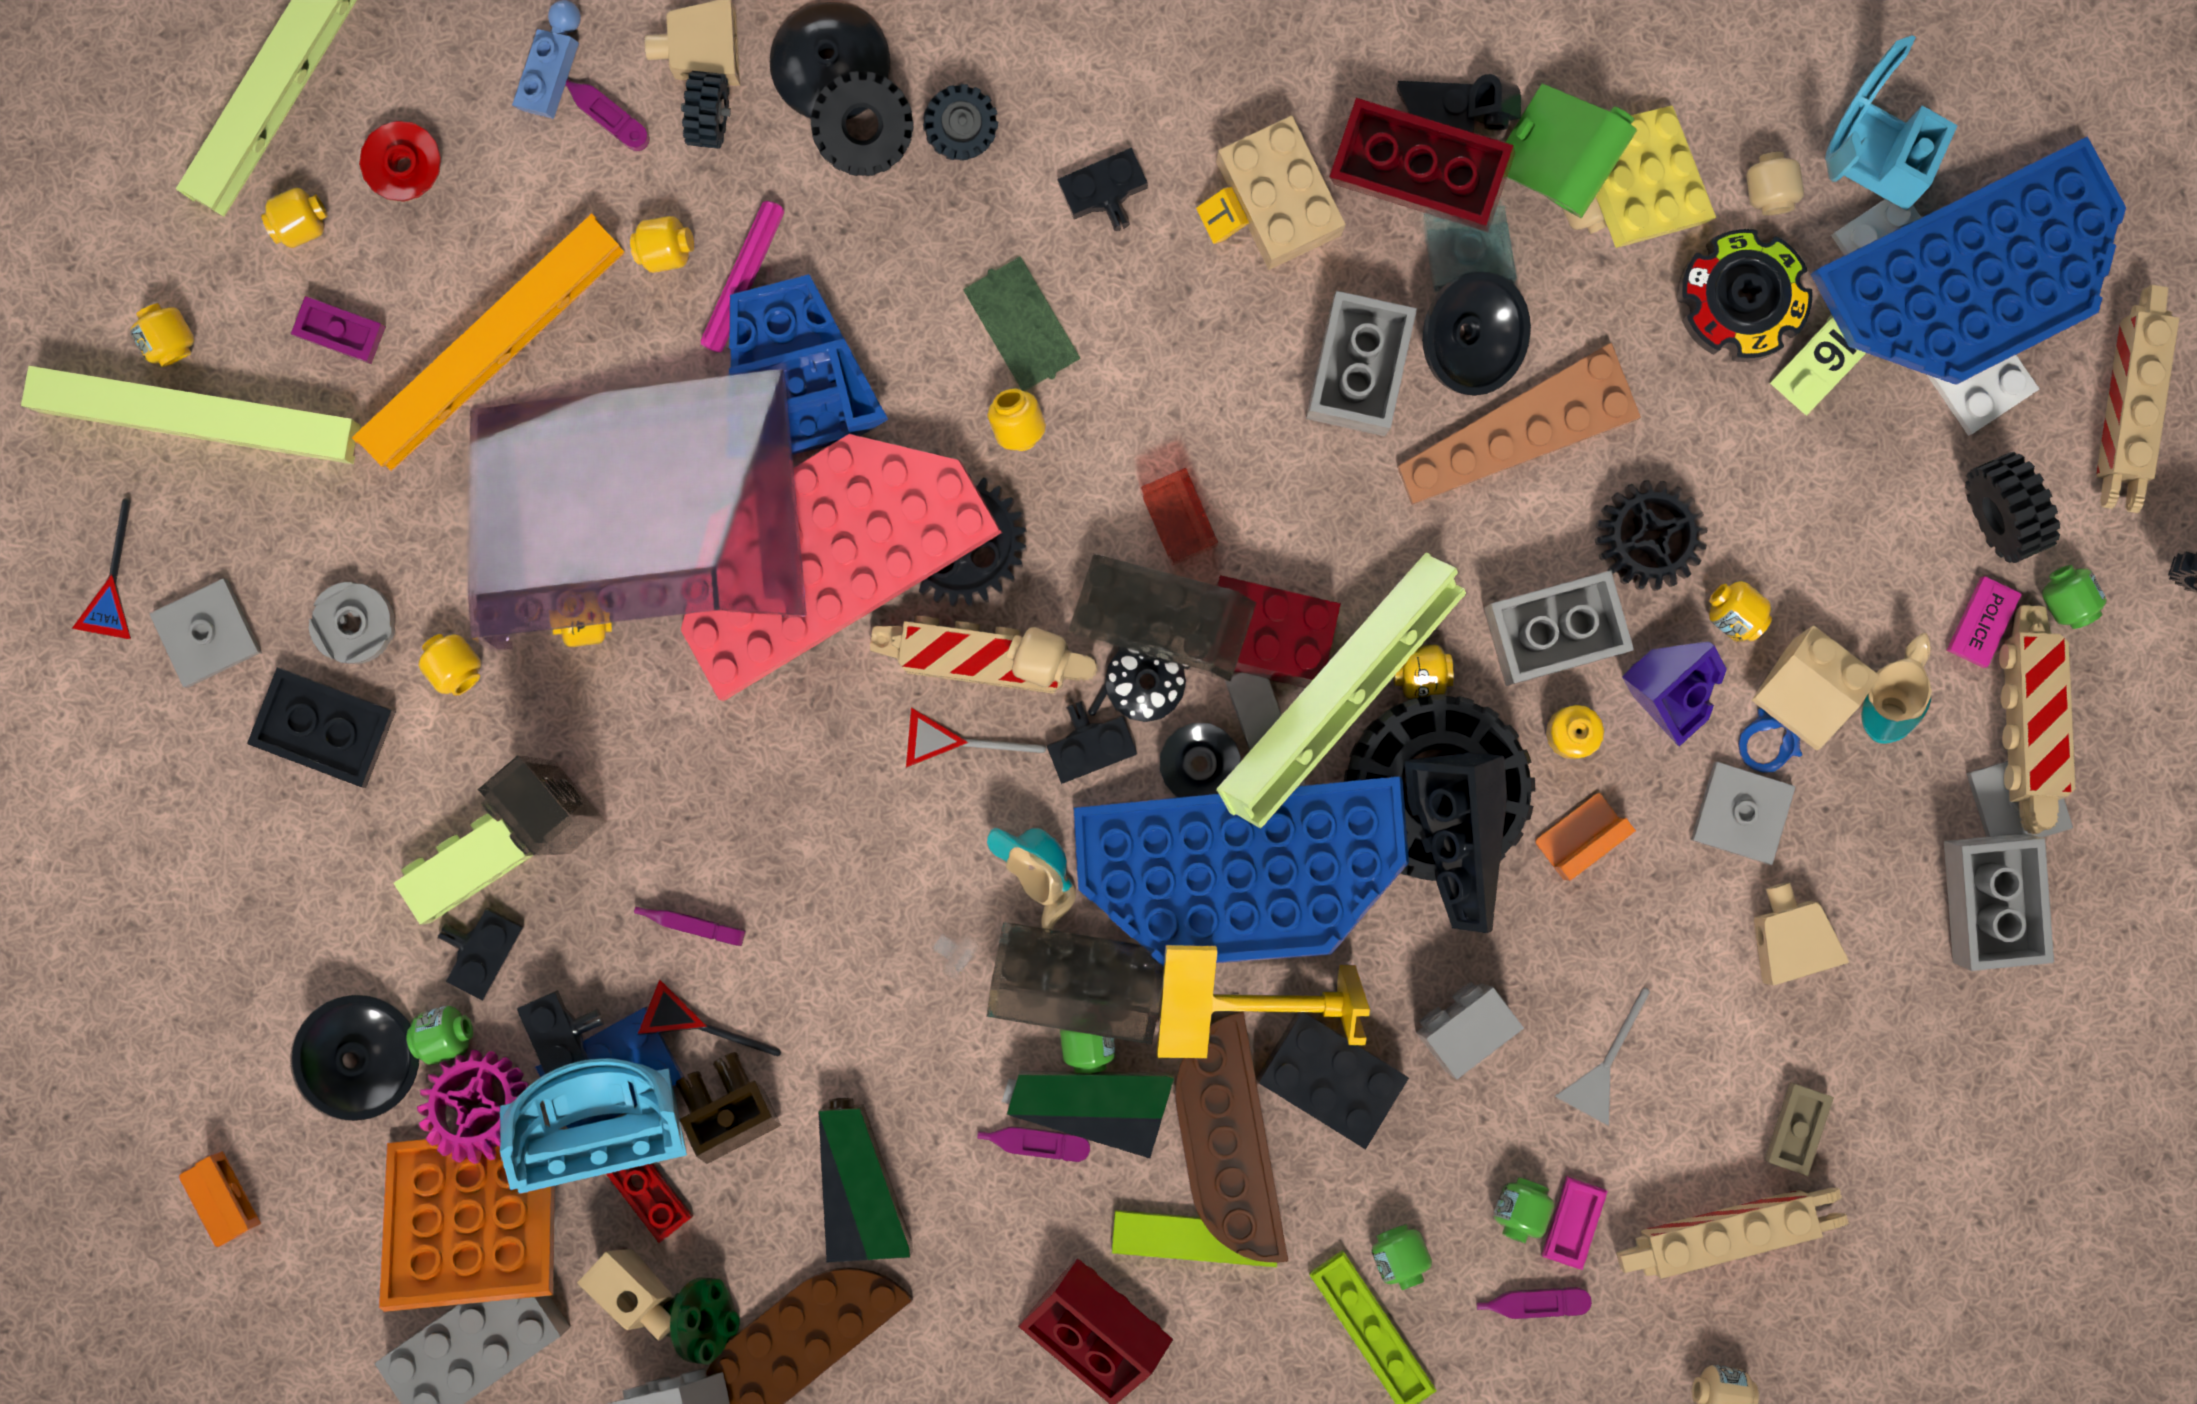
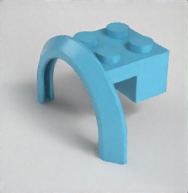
M1913 35L1897 40L1874 67L1843 115L1825 155L1829 180L1836 182L1843 176H1846L1906 211L1931 186L1958 126L1924 106H1921L1905 123L1871 104L1890 75L1909 54L1916 38Z

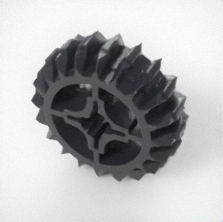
M1644 480L1641 482L1640 492L1634 484H1630L1625 487L1626 497L1619 492L1611 497L1615 507L1605 505L1601 509L1603 515L1610 520H1599L1596 522V528L1607 531V535L1595 538V544H1608L1609 550L1599 554V559L1603 561L1613 557L1615 563L1608 568V571L1611 570L1612 574L1621 568L1625 570L1620 579L1622 584L1629 583L1636 576L1635 588L1637 590L1644 589L1649 579L1652 590L1658 591L1662 588L1663 580L1669 587L1678 584L1677 575L1683 579L1691 575L1688 565L1697 566L1701 563L1700 557L1693 551H1703L1707 547L1704 541L1696 539L1697 536L1708 532L1706 526H1696L1695 524L1696 520L1704 516V512L1700 510L1691 514L1688 508L1694 504L1695 500L1693 497H1689L1681 502L1679 497L1682 494V488L1677 486L1667 494V482L1660 481L1657 483L1655 490H1653L1650 480ZM1645 503L1662 506L1670 511L1675 518L1667 521L1660 520L1655 516L1652 509L1647 510ZM1632 508L1635 515L1632 518L1635 531L1632 537L1622 541L1621 525L1625 515ZM1668 528L1667 531L1659 534V538L1655 539V541L1644 540L1639 543L1635 542V540L1644 536L1643 533L1649 530L1658 531ZM1681 529V548L1676 558L1671 562L1668 554L1671 553L1668 545L1669 538L1672 533ZM1633 550L1644 551L1648 554L1651 561H1656L1658 568L1646 567L1637 563L1628 555V552Z

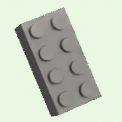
M550 1296L459 1304L374 1364L401 1404H464L558 1339L570 1328V1325Z

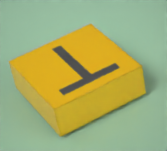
M1232 187L1223 188L1196 208L1213 244L1226 240L1249 224Z

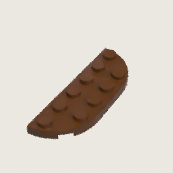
M1244 1012L1224 1017L1210 1025L1207 1058H1183L1177 1073L1175 1103L1190 1190L1195 1208L1209 1232L1224 1246L1252 1260L1273 1263L1288 1262Z
M845 1267L823 1271L797 1285L730 1339L722 1353L709 1365L706 1375L723 1372L730 1404H785L912 1302L913 1298L898 1283L875 1271Z

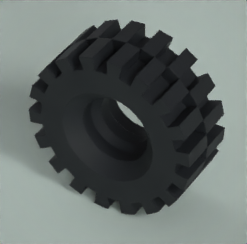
M865 71L846 73L828 83L815 100L811 115V130L814 143L823 158L839 171L841 170L849 175L866 177L885 172L902 159L912 140L914 121L910 104L900 88L886 77ZM855 108H868L878 118V130L868 140H857L847 131L846 118Z
M2010 452L1971 469L1966 476L1968 481L1965 482V488L1970 492L1966 495L1967 501L1973 506L1972 512L1979 522L1982 533L1984 532L1987 537V544L1990 548L1995 547V553L2000 558L2004 557L2008 563H2017L2055 546L2057 544L2056 541L2060 538V534L2057 531L2060 529V521L2055 518L2058 511L2056 505H2053L2050 501V498L2053 496L2049 488L2045 489L2043 486L2044 479L2041 474H2035V466L2030 461L2025 463V457L2021 454L2016 455L2015 452Z

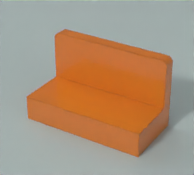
M1597 793L1539 836L1535 843L1561 878L1571 881L1636 832V830L1627 818H1619L1604 797Z
M223 1151L206 1157L197 1162L196 1166L179 1175L185 1191L216 1247L224 1245L261 1224Z

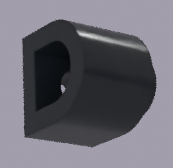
M1493 74L1482 75L1474 82L1469 93L1468 118L1483 123L1484 128L1488 130L1500 131L1508 129L1509 121L1521 118V91L1515 83Z

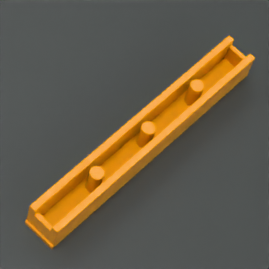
M591 213L365 424L352 439L360 444L380 466H386L390 471L395 469L625 252Z

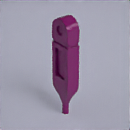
M567 79L565 86L581 111L629 149L642 151L648 146L649 134L639 122L593 86L571 82Z
M637 906L634 909L635 914L645 916L664 927L715 939L716 941L731 945L742 946L746 933L742 929L723 924L719 925V923L674 911L644 909Z
M1012 1126L991 1133L978 1131L977 1139L989 1140L1004 1151L1018 1155L1081 1162L1090 1153V1144L1087 1139L1068 1133L1063 1134L1062 1132Z
M1579 1287L1516 1290L1505 1292L1489 1302L1476 1303L1477 1310H1491L1511 1319L1560 1317L1564 1315L1577 1316L1583 1315L1590 1310L1592 1300L1591 1296Z

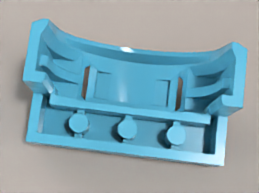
M609 1058L579 1061L545 1074L528 1086L511 1104L500 1106V1154L510 1190L518 1189L520 1194L686 1156L685 1138L682 1124L679 1120L680 1115L669 1068L656 1071L641 1064ZM629 1082L632 1083L634 1087V1092L637 1100L636 1107H634V1101ZM542 1101L545 1104L550 1127L545 1125L540 1107ZM628 1113L618 1118L565 1130L560 1129L570 1123L592 1116Z

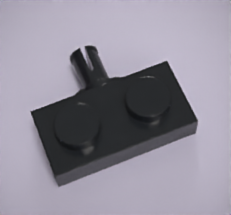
M1132 147L1057 179L1074 220L1092 212L1106 211L1114 231H1120L1121 225L1123 229L1130 225L1121 204L1129 196L1148 189L1147 180Z
M1082 701L1075 703L1080 719L1077 717L1073 704L1066 707L1075 730L1067 737L1046 745L1061 784L1137 755L1123 716L1104 723H1090Z
M490 908L485 909L476 927L468 934L445 923L437 939H441L459 949L457 961L446 982L483 1001L524 927Z
M558 990L516 1008L545 1074L571 1063L589 1060L583 1048L582 1034L604 1025L603 1017L587 1023V1021L601 1015L598 1009L575 1019L566 1009Z

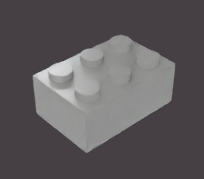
M1336 291L1330 306L1306 419L1386 436L1392 425L1417 308Z
M1611 570L1491 603L1484 607L1506 686L1634 650Z
M2021 833L1944 841L1953 963L1970 971L2054 963L2045 838Z

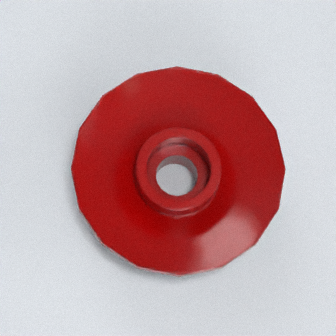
M394 121L381 125L369 134L361 148L359 165L363 179L373 192L387 200L405 202L419 198L432 188L440 174L441 155L437 142L427 130L413 122ZM403 158L410 159V168L406 171H399L397 167L398 162Z

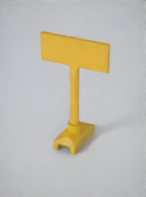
M1166 945L1157 1058H1207L1211 1014L1214 1011L1322 1012L1323 1017L1341 1018L1349 1045H1366V1035L1360 1016H1369L1370 1008L1356 965H1339L1336 992H1323L1322 996L1214 994L1217 947Z

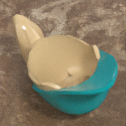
M1927 633L1920 634L1909 643L1905 649L1904 659L1889 663L1877 672L1880 676L1863 701L1861 711L1862 724L1868 736L1877 743H1892L1906 737L1917 727L1930 707L1932 689L1929 677L1923 668L1930 657V641Z
M993 828L987 838L988 848L995 856L1006 862L1007 870L1019 878L1025 892L1033 900L1044 905L1041 926L1044 933L1049 935L1055 923L1068 912L1076 899V889L1070 879L1066 877L1067 859L1063 848L1055 838L1040 828L1026 830L1019 837L1013 836L999 828ZM1029 865H1032L1036 869L1029 870Z

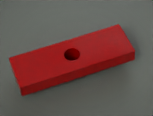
M653 1163L606 1174L658 1243L662 1242L693 1217ZM637 1174L643 1178L644 1185L642 1188L633 1186L631 1182L633 1175Z

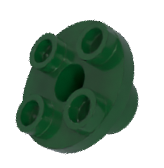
M706 1277L693 1279L682 1288L680 1293H676L675 1297L671 1298L663 1306L671 1315L670 1332L666 1336L671 1338L677 1354L689 1363L704 1365L712 1363L725 1349L730 1336H734L739 1329V1315L734 1311L731 1295L720 1279Z

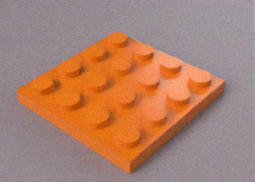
M426 1139L387 1143L379 1308L388 1312L553 1295L555 1186L520 1194L518 1189L510 1190L499 1146L495 1147V1160H489L482 1151L479 1163L473 1164L469 1161L468 1156L462 1162H456L452 1159V1152L446 1156L441 1155L437 1151L438 1144L432 1146Z

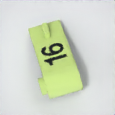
M1831 315L1827 319V323L1778 373L1770 384L1807 416L1866 353L1848 346Z

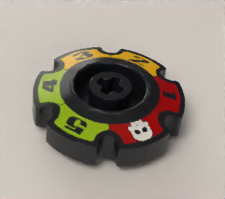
M1755 229L1728 231L1712 238L1706 244L1708 256L1696 253L1686 264L1680 277L1677 300L1679 303H1685L1689 306L1690 314L1682 322L1693 340L1713 355L1722 348H1726L1731 352L1732 360L1736 362H1750L1767 358L1784 347L1782 335H1786L1789 338L1795 337L1801 332L1807 322L1812 306L1813 293L1812 289L1804 288L1800 283V277L1808 271L1807 267L1795 249L1777 236L1773 237L1768 243H1763L1759 240L1758 231ZM1742 289L1744 293H1751L1752 299L1748 301L1746 297H1739L1738 292Z

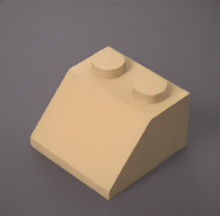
M1813 625L1791 641L1751 701L1817 751L1860 707L1880 675Z

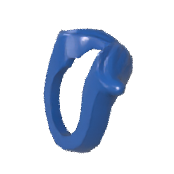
M1762 708L1758 709V718L1740 734L1738 743L1740 756L1746 765L1761 773L1774 772L1782 767L1792 756H1802L1800 737ZM1780 727L1786 729L1787 734L1782 738L1783 744L1780 746L1779 754L1774 761L1768 764H1760L1750 758L1747 752V743L1754 733Z

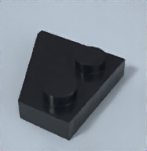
M1398 80L1397 92L1401 96L1409 114L1474 133V120L1468 118L1469 93L1473 84Z

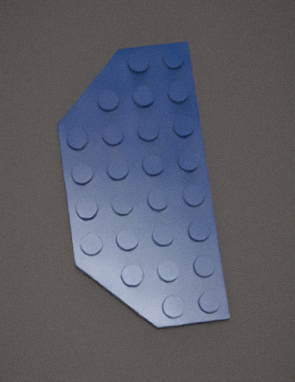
M2087 136L1818 268L1810 275L1849 347L1957 385L2099 313L2103 298L2100 296L2104 277L2108 276L2116 249V244L2113 243L2117 227L2123 222L2126 206Z
M1401 777L1298 786L1262 828L1255 826L1236 814L1232 815L1229 813L1219 794L1074 808L1078 890L1100 907L1132 939H1135L1151 953V956L1162 966H1164L1166 945L1216 946V963L1331 955L1409 863L1403 781Z

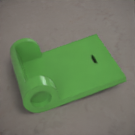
M1542 83L1505 142L1514 145L1515 156L1507 178L1544 195L1559 207L1582 218L1636 134L1637 129L1631 125L1635 119L1618 107L1613 106L1611 111H1608Z

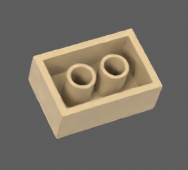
M1289 116L1218 150L1216 163L1227 186L1233 188L1249 221L1247 227L1268 270L1342 235L1346 224L1293 116Z

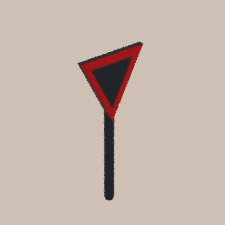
M660 979L637 1034L644 1035L698 1029L776 1057L781 1055V1050L776 1047L702 1022Z

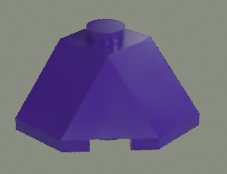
M1708 641L1652 649L1641 660L1633 664L1622 678L1635 700L1675 744L1681 746L1709 720L1714 707L1709 702L1714 685L1722 684L1727 668L1715 645Z

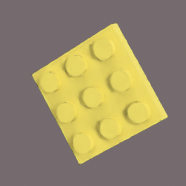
M1673 105L1631 115L1635 119L1631 125L1637 129V132L1596 195L1616 248L1699 226L1716 218Z

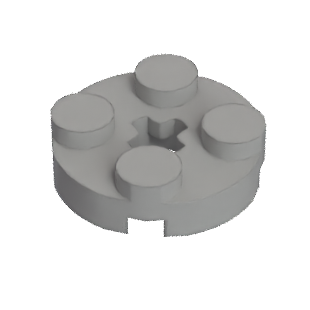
M342 582L327 588L317 597L313 605L316 607L313 611L312 619L309 618L310 636L317 649L323 655L340 663L363 664L377 658L386 650L389 642L395 635V617L389 601L381 592L365 584ZM348 613L355 617H361L360 629L356 633L351 630L344 631L343 625L347 623L346 615Z

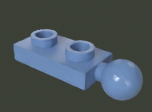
M567 0L557 1L550 7L548 20L552 26L551 32L540 29L536 31L512 104L519 110L552 119L555 117L579 42L567 35L578 28L581 14L578 7Z

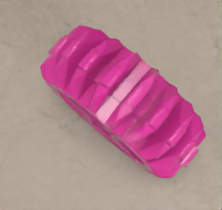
M472 1050L468 1061L464 1056L456 1055L453 1067L445 1061L440 1062V1068L444 1072L440 1077L435 1074H428V1080L434 1086L432 1089L425 1088L420 1090V1095L429 1101L417 1106V1111L421 1115L427 1116L419 1122V1126L423 1131H430L426 1140L432 1146L438 1144L437 1151L441 1155L446 1156L452 1152V1159L456 1162H462L468 1156L469 1161L476 1164L481 1159L482 1151L489 1160H495V1147H500L501 1143L500 1106L492 1100L494 1089L491 1085L493 1079L500 1080L504 1087L505 1105L511 1104L530 1085L527 1082H521L524 1073L518 1067L511 1069L513 1063L507 1057H503L498 1061V1055L493 1051H488L483 1058L478 1050ZM471 1079L469 1085L464 1090L454 1091L462 1083ZM479 1102H482L488 1108H473L470 1112L462 1104L470 1106L471 1104L478 1105ZM446 1106L458 1112L456 1124L459 1128L456 1135H453L447 1126ZM497 1121L492 1128L479 1135L481 1128L486 1123Z

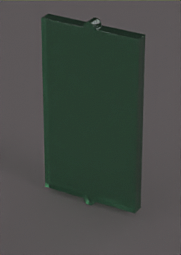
M1021 256L996 271L989 269L987 276L963 289L1022 391L1032 388L1047 378L1050 380L1055 379L1056 373L1081 359Z

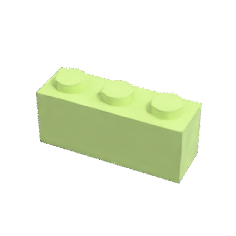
M490 812L480 817L470 825L473 829L472 832L461 839L458 835L448 838L436 847L439 852L437 855L426 862L423 857L419 858L401 870L404 876L395 881L394 885L420 925L429 924L534 856L508 815L498 814L494 816Z

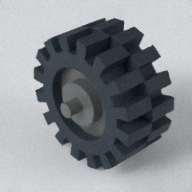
M691 71L689 73V79L686 81L687 91H684L685 103L681 104V111L684 112V118L682 119V126L684 127L683 138H685L684 142L688 146L715 149L722 147L724 133H726L727 117L731 116L728 100V78H726V74Z
M960 84L958 86L951 85L946 87L931 99L924 112L923 131L926 132L927 142L935 148L934 151L936 153L946 156V159L964 161L975 158L988 149L996 137L995 133L999 122L996 120V107L993 108L990 103L992 100L989 96L983 95L977 87L971 88L967 84Z

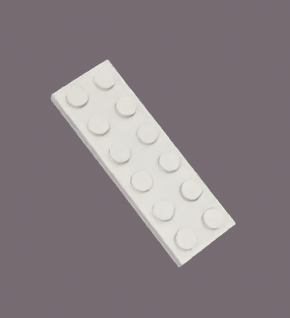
M1884 199L1831 236L1842 253L1847 255L1920 219L1921 216L1913 205L1906 211ZM2017 355L1957 385L1927 375L1968 436L2039 390V387Z

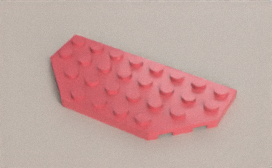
M848 434L711 519L681 632L719 700L725 701L1002 533L964 465L959 460Z

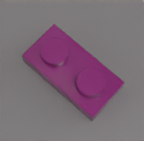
M305 296L291 335L372 364L386 327L381 323Z

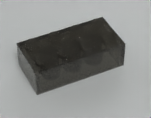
M1093 553L1068 632L1098 645L1231 682L1256 602L1235 590Z
M517 755L478 788V791L485 798L481 802L484 809L496 821L499 822L503 819L513 831L509 835L510 839L524 854L529 852L533 856L571 854L607 823L604 817L555 760Z
M1003 922L990 985L986 1017L1152 1045L1159 1012L1164 966L1151 956L1155 951L1154 949L1140 944Z

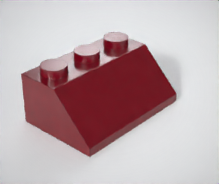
M1078 1258L1057 1278L1018 1326L1109 1404L1119 1403L1151 1376L1174 1340L1162 1330L1158 1323L1150 1320L1130 1303L1126 1296L1117 1292L1098 1276L1093 1268L1085 1265Z

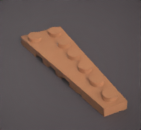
M1610 343L1400 464L1397 468L1410 502L1413 505L1640 419L1641 416L1614 347Z

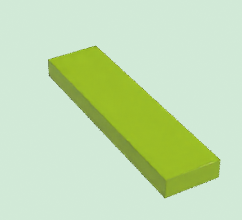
M1115 1210L1112 1254L1277 1268V1263L1252 1260L1230 1250L1209 1232L1200 1217Z
M1343 1250L1309 1272L1310 1277L1395 1404H1419L1437 1391Z

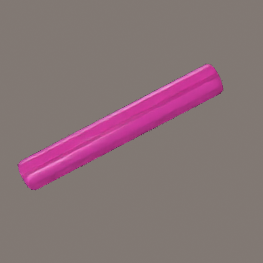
M764 201L700 340L702 346L713 352H722L729 338L730 295L751 289L783 218L784 209L774 202Z

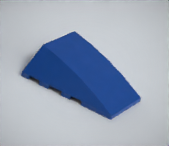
M809 274L730 295L729 461H772L832 445L848 434L862 436L888 420Z

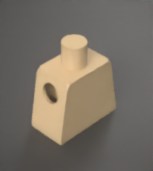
M716 0L669 11L666 16L667 34L645 35L647 60L669 59V68L675 79L687 80L691 71L726 74L728 85H740L737 15L732 0Z
M1790 882L1766 889L1773 912L1754 917L1761 976L1764 984L1774 986L1849 963L1847 955L1818 902L1806 901L1797 904Z
M632 1249L606 1251L577 1282L624 1329L632 1330L646 1327L658 1341L670 1332L671 1315L663 1306L673 1296Z

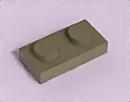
M1790 1082L1764 1161L1808 1176L1834 1097Z

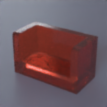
M1186 468L1140 487L1141 496L1172 566L1217 547L1218 540Z

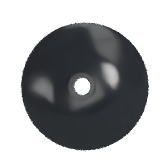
M823 2L807 6L787 19L774 38L769 61L771 77L781 98L794 111L811 119L815 100L823 88L833 79L856 71L872 72L888 79L891 64L886 38L875 21L863 11L837 2ZM824 49L834 50V55L830 59L820 57ZM858 107L853 109L848 114L846 120L860 115L868 108Z
M1473 271L1452 279L1433 299L1423 326L1422 341L1424 355L1434 377L1449 390L1464 395H1484L1501 388L1516 374L1526 356L1531 335L1529 310L1524 297L1517 287L1499 274ZM1463 325L1464 335L1460 338V329Z
M349 995L335 998L315 1009L303 1021L296 1032L290 1053L292 1077L301 1096L320 1113L343 1121L367 1120L391 1110L407 1095L415 1081L420 1059L412 1055L407 1044V1031L411 1027L409 1021L391 1004L365 995ZM346 1053L353 1054L356 1057L357 1063L354 1068H348L344 1065L343 1057Z

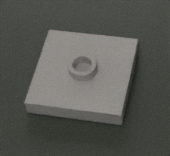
M223 578L149 614L180 682L185 688H189L262 653L227 579Z
M2008 761L1966 773L1986 837L2028 834L2021 827L2022 823L2020 821L2022 819L2019 813V802H2010L2009 790L2006 789L2004 784V773L2008 766ZM2064 798L2058 800L2059 813H2057V816L2059 818H2057L2058 822L2055 823L2056 826L2049 830L2041 831L2039 834H2033L2034 836L2046 837L2073 828Z
M1714 762L1691 840L1773 865L1796 786L1720 762Z

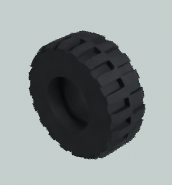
M1429 695L1408 700L1385 711L1367 726L1358 743H1355L1349 756L1351 758L1348 770H1345L1344 782L1402 777L1405 770V761L1413 759L1422 752L1433 749L1447 750L1455 754L1473 753L1504 756L1507 803L1500 861L1506 857L1505 853L1510 847L1516 846L1524 833L1521 831L1526 820H1530L1534 807L1530 805L1531 792H1535V777L1530 776L1528 766L1532 762L1527 749H1522L1517 740L1519 737L1518 733L1511 725H1505L1498 718L1499 714L1491 708L1482 707L1475 704L1474 700L1461 696ZM1405 808L1409 863L1401 874L1422 880L1436 881L1439 873L1431 852H1425L1421 841L1426 838L1422 824L1413 818Z

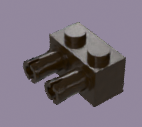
M737 1052L725 1055L730 1068H728L722 1058L717 1059L713 1063L727 1092V1095L715 1101H712L699 1071L687 1075L692 1087L684 1077L676 1081V1086L679 1088L690 1114L679 1120L696 1157L706 1164L782 1126L765 1089L755 1080L749 1081Z

